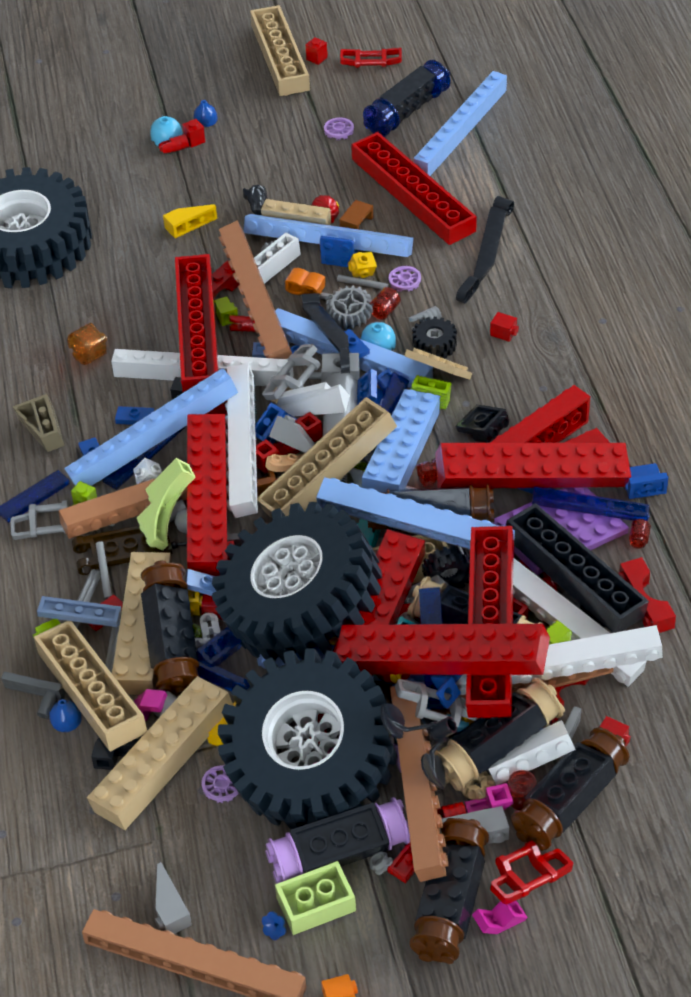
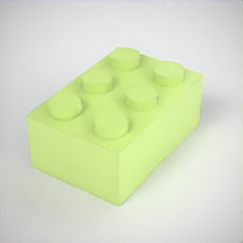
M338 861L275 884L278 903L293 935L356 911L355 896Z

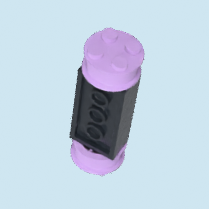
M392 797L390 802L381 805L373 802L292 829L290 833L287 832L285 834V837L273 841L269 838L268 843H266L267 850L265 852L268 862H273V876L276 884L336 861L339 862L340 866H344L371 857L378 852L392 850L393 845L402 842L409 844L408 819L405 820L403 814L405 810L401 799L396 800L395 797Z

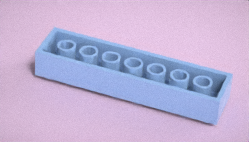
M404 389L391 416L397 427L377 445L362 476V488H372L378 492H387V489L391 491L406 488L439 415V395Z

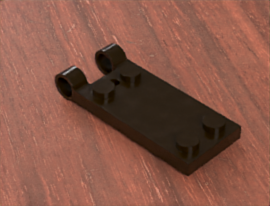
M139 526L88 536H77L72 540L73 551L81 554L86 552L88 548H91L93 556L91 558H81L76 562L78 573L80 575H88L92 569H99L96 550L97 542L104 543L107 567L129 563L131 552L173 554L169 535L167 533L168 546L164 550L150 547L146 542L145 534L140 530Z

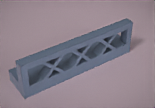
M42 596L37 610L38 617L112 627L120 626L122 613L121 606Z

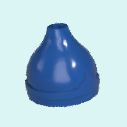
M202 100L200 105L196 107L193 118L197 119L204 127H209L217 122V113L212 105L208 104L206 100Z
M59 700L53 705L49 713L50 723L54 729L60 732H70L76 729L82 721V713L75 703L70 700Z

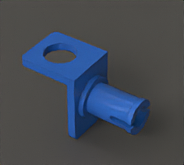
M463 675L431 676V680L437 688L436 695L444 708H449L461 694L456 682ZM444 692L451 694L448 700L445 699Z

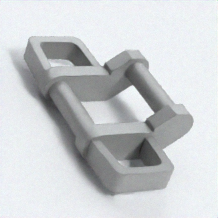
M314 344L301 345L289 356L288 362L276 376L272 377L263 391L262 395L266 400L279 399L287 387L291 389L302 388L311 374L318 370L321 364L318 360L312 358L317 351ZM306 365L308 367L298 380L287 375L293 366Z
M64 500L62 503L38 506L30 504L29 513L12 517L10 521L13 540L34 538L37 535L59 532L66 534L62 525L37 527L36 518L37 513L59 511L69 507L68 500ZM29 520L30 531L15 533L16 523Z
M398 679L395 685L396 694L399 698L417 702L415 712L417 718H427L438 722L448 717L447 715L426 709L428 696L439 700L436 695L437 690L426 687L425 684ZM444 692L445 699L448 700L451 694ZM458 696L449 707L451 712L449 717L453 718L457 728L460 724L461 716L468 718L466 698ZM468 718L473 721L477 720V718Z

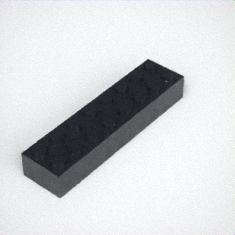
M536 503L507 519L506 526H512V529L515 530L514 546L612 633L622 632L644 618L649 600Z

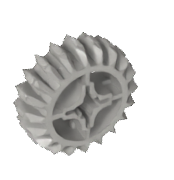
M346 285L344 289L339 287L338 291L333 290V295H329V300L326 302L327 313L340 327L344 326L345 329L348 326H351L353 329L356 325L360 327L361 323L366 324L367 319H370L371 314H373V301L370 294H367L366 290H362L361 287L356 289L354 285L351 288H348Z

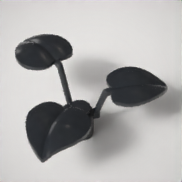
M383 703L381 706L382 723L392 737L396 739L403 738V731L428 730V734H430L436 744L429 751V754L425 753L422 755L421 767L425 776L434 785L444 789L445 769L441 758L434 755V752L440 745L446 743L448 736L457 732V725L453 718L448 716L438 722L423 718V725L405 727L402 712L393 704Z

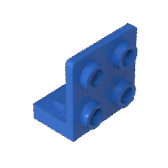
M328 236L320 237L321 264L348 267V262L352 255L359 252V250L354 249V240Z
M371 368L358 379L357 405L367 397L389 412V398L381 389L377 388V371Z
M656 463L630 467L631 478H629L628 483L625 485L629 499L667 493V473H660Z

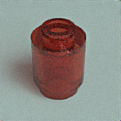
M637 519L631 523L629 541L634 548H644L649 541L651 525L646 520Z

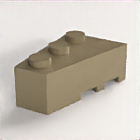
M47 394L12 406L19 421L47 452L65 446L54 407Z

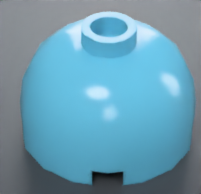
M160 117L151 125V141H154L157 146L161 142L169 140V138L182 135L180 124L172 117Z
M383 322L371 323L362 331L361 340L390 351L395 349L396 336L388 324Z

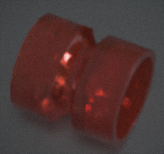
M390 287L383 288L369 303L370 305L373 303L372 315L377 319L385 320L400 304L401 298L394 289Z
M436 458L432 459L431 463L425 461L417 464L416 469L421 484L424 487L434 485L438 479Z
M518 770L512 773L508 780V787L513 799V804L510 806L519 811L523 809L525 796L537 785L535 776L529 771Z

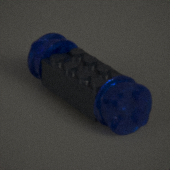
M428 60L424 66L418 67L382 94L380 98L374 100L372 105L364 108V126L373 134L379 132L383 137H386L390 131L398 128L403 119L408 118L415 110H419L424 103L429 102L431 98H437L450 87L449 70L436 60Z

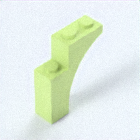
M177 458L145 489L151 504L137 517L140 524L139 528L147 538V544L152 548L156 547L160 550H164L168 546V525L173 508L185 488L196 478L190 465Z

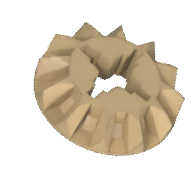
M487 771L479 774V779L476 781L471 780L465 784V789L461 792L468 799H483L486 797V787L495 786V782L492 776ZM474 782L480 783L481 788L476 784L474 785Z

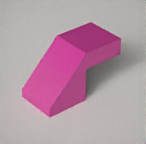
M146 689L134 700V703L144 715L145 721H147L151 712L161 713L168 695L166 691Z
M505 783L486 787L485 798L466 801L464 806L466 813L502 806L503 810L513 804V799L508 784Z
M517 900L509 904H503L500 901L492 910L477 909L472 914L481 931L488 934H499L524 922L528 918Z

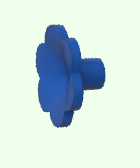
M271 911L262 918L263 933L266 936H270L272 940H278L280 936L285 935V920L282 916H278L275 911Z

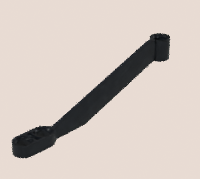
M501 196L495 198L493 206L489 211L474 275L469 276L458 289L456 294L457 301L464 304L467 303L477 291L480 282L494 266L505 217L512 213L514 201Z
M320 293L302 294L303 310L340 353L341 374L350 373L347 334L321 306Z

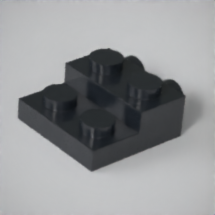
M476 404L456 425V429L458 432L472 434L473 439L476 441L489 443L498 436L500 430L508 427L510 420L506 409Z

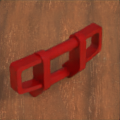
M402 48L375 51H360V49L340 50V63L355 66V68L377 65L387 68V65L402 62ZM388 55H399L398 57L387 59ZM343 56H356V58L348 59ZM361 57H382V59L361 60Z
M531 840L525 843L524 847L495 859L501 876L491 882L490 890L503 904H509L528 896L530 891L548 882L553 883L572 871L574 863L560 849H555L541 855L537 844ZM528 855L532 866L542 876L525 884L512 871L510 863ZM558 859L564 866L556 871L548 861ZM506 883L514 892L505 894L499 886Z

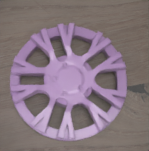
M346 118L330 119L324 125L325 135L330 139L332 137L336 138V140H341V138L347 139L349 135L353 134L354 124Z
M411 266L397 267L389 274L391 287L397 289V291L400 290V292L402 290L413 291V288L419 287L421 282L420 272Z
M225 765L209 769L202 778V789L208 799L217 801V803L232 801L234 797L239 795V792L233 787L234 784L224 771L223 766ZM223 770V774L217 775L216 771ZM207 781V782H211V783H213V784H211V785H205V782Z

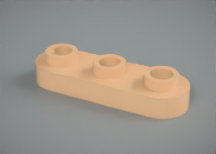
M274 454L267 457L265 467L273 472H286L304 454Z

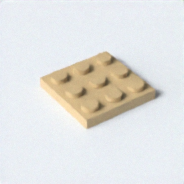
M416 348L413 351L406 349L405 357L469 380L472 376V373L467 371L468 367Z

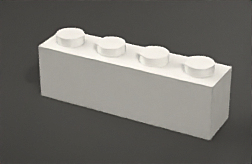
M285 233L254 257L264 284L301 255L298 238Z
M561 720L530 736L522 745L514 748L506 757L490 766L489 771L495 784L499 785L576 749Z

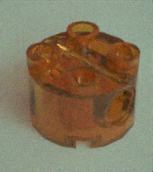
M93 323L86 324L67 337L68 347L74 351L72 353L73 357L82 365H88L107 354L105 343L107 342V337L103 332L100 333Z

